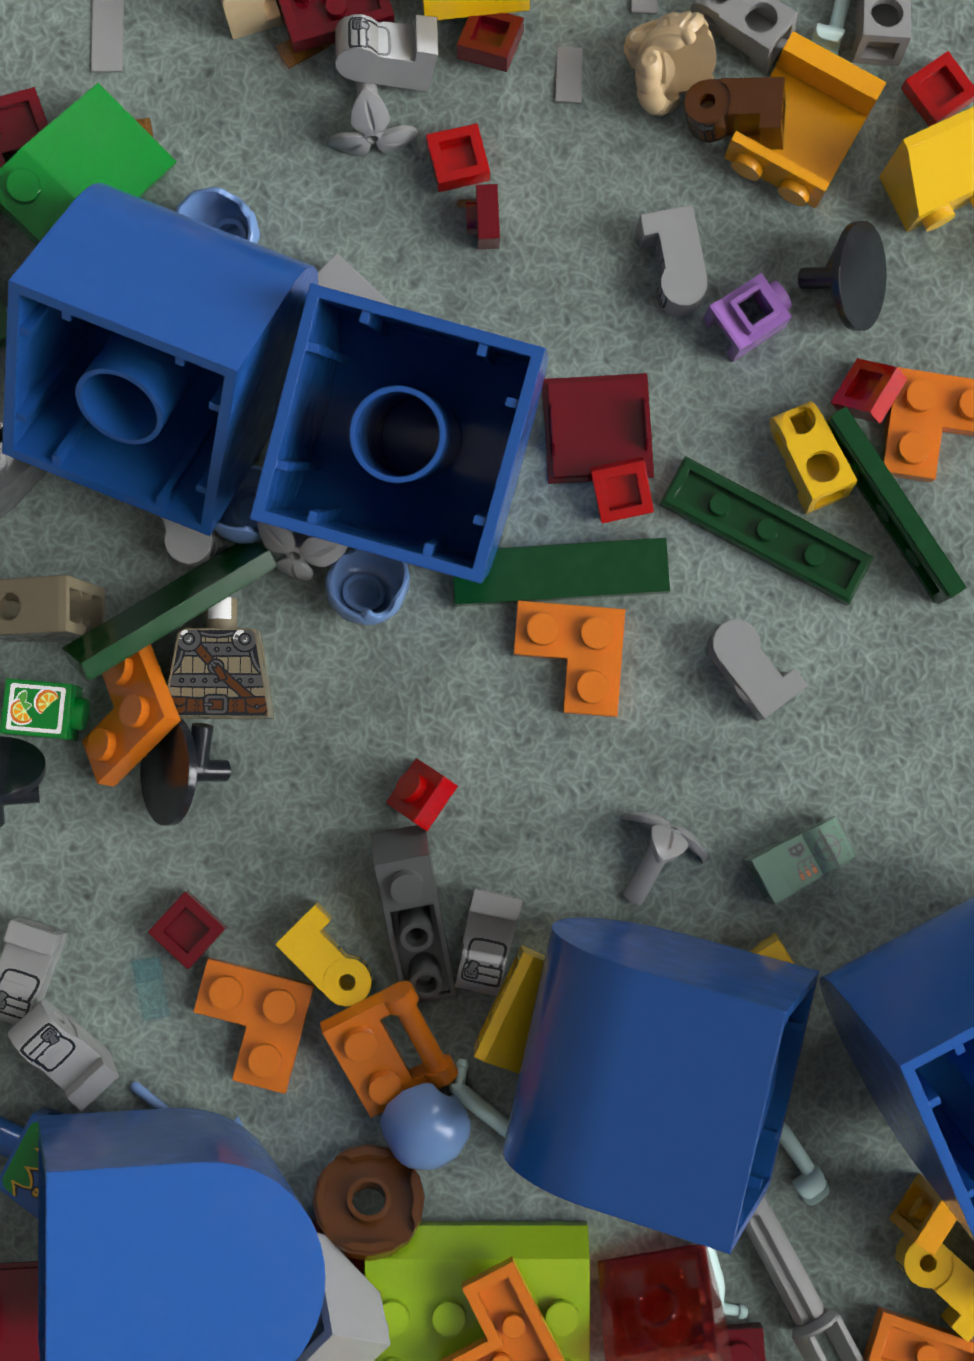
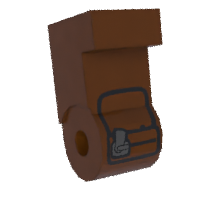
M784 77L707 79L697 82L687 91L684 105L688 127L692 135L698 140L707 143L717 142L726 136H733L738 131L745 136H760L761 145L770 150H783L786 114Z

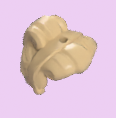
M691 11L681 13L670 12L659 19L633 28L626 36L624 53L630 67L635 69L637 97L641 107L650 115L663 116L673 112L679 105V94H686L691 86L699 81L714 79L712 73L716 66V47L708 23L704 19V14L699 12L692 13Z

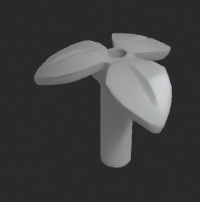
M355 81L357 97L352 107L351 126L357 132H340L332 135L328 139L327 145L339 152L354 156H366L369 153L371 144H376L383 153H389L408 145L418 136L419 132L417 128L410 125H400L387 129L386 126L390 121V116L385 103L378 95L377 84Z
M257 521L259 535L266 549L286 554L275 562L277 569L282 574L298 580L307 581L312 578L313 570L308 563L319 567H326L339 560L348 547L298 532L292 533L290 530Z
M642 811L624 813L621 820L637 822L651 830V844L623 893L625 898L635 904H643L665 863L678 858L686 849L696 854L702 863L708 858L702 844L692 833L680 825H671L669 820L663 816Z

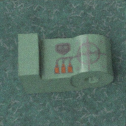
M833 816L743 859L765 902L777 904L794 895V892L820 879L821 875L849 862L857 855L837 818Z

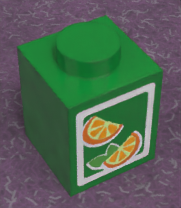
M6 678L0 733L12 736L77 741L78 730H85L87 728L90 711L89 699L82 697V687L73 684Z

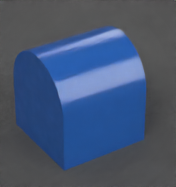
M105 183L92 184L78 195L8 280L2 454L210 536L273 429L310 283L318 285L316 267Z
M310 283L250 519L481 584L491 570L524 460L549 356L546 348Z
M973 896L820 977V988L835 1028L884 1119L909 1157L974 1241Z
M566 918L554 922L551 928L503 1145V1156L506 1162L521 1177L559 1198L730 1254L770 1186L820 971L649 925L601 918Z
M164 1108L38 1116L39 1361H296L300 1357L316 1328L323 1305L326 1277L322 1246L308 1214L270 1154L252 1133L225 1116L194 1108Z

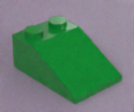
M97 83L21 147L0 168V211L37 246L71 203L87 187L95 183H105L143 198L177 161Z

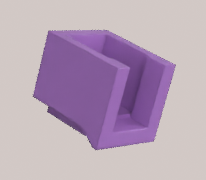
M760 273L724 298L709 305L703 321L708 328L715 323L719 324L732 343L727 356L733 363L786 327L792 317L788 312V309L792 307V303L786 290L778 281L774 280L769 284L763 274ZM752 296L766 314V317L754 325H751L738 306Z

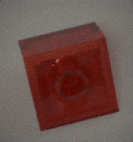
M692 1244L597 1261L605 1361H731L727 1321L708 1247Z

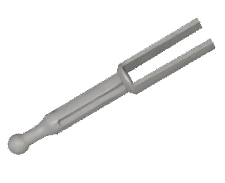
M764 1195L745 1230L795 1322L791 1337L804 1361H827L815 1338V1335L824 1330L841 1361H864L838 1311L824 1307Z

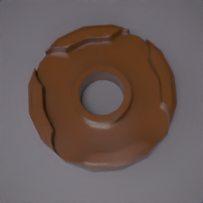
M366 1144L344 1150L335 1157L334 1161L328 1164L326 1169H323L316 1181L313 1211L317 1229L320 1233L326 1235L346 1257L373 1261L392 1256L411 1241L421 1224L425 1196L420 1176L415 1169L401 1164L388 1147ZM367 1188L375 1189L383 1196L385 1205L377 1214H361L355 1209L352 1202L356 1193Z

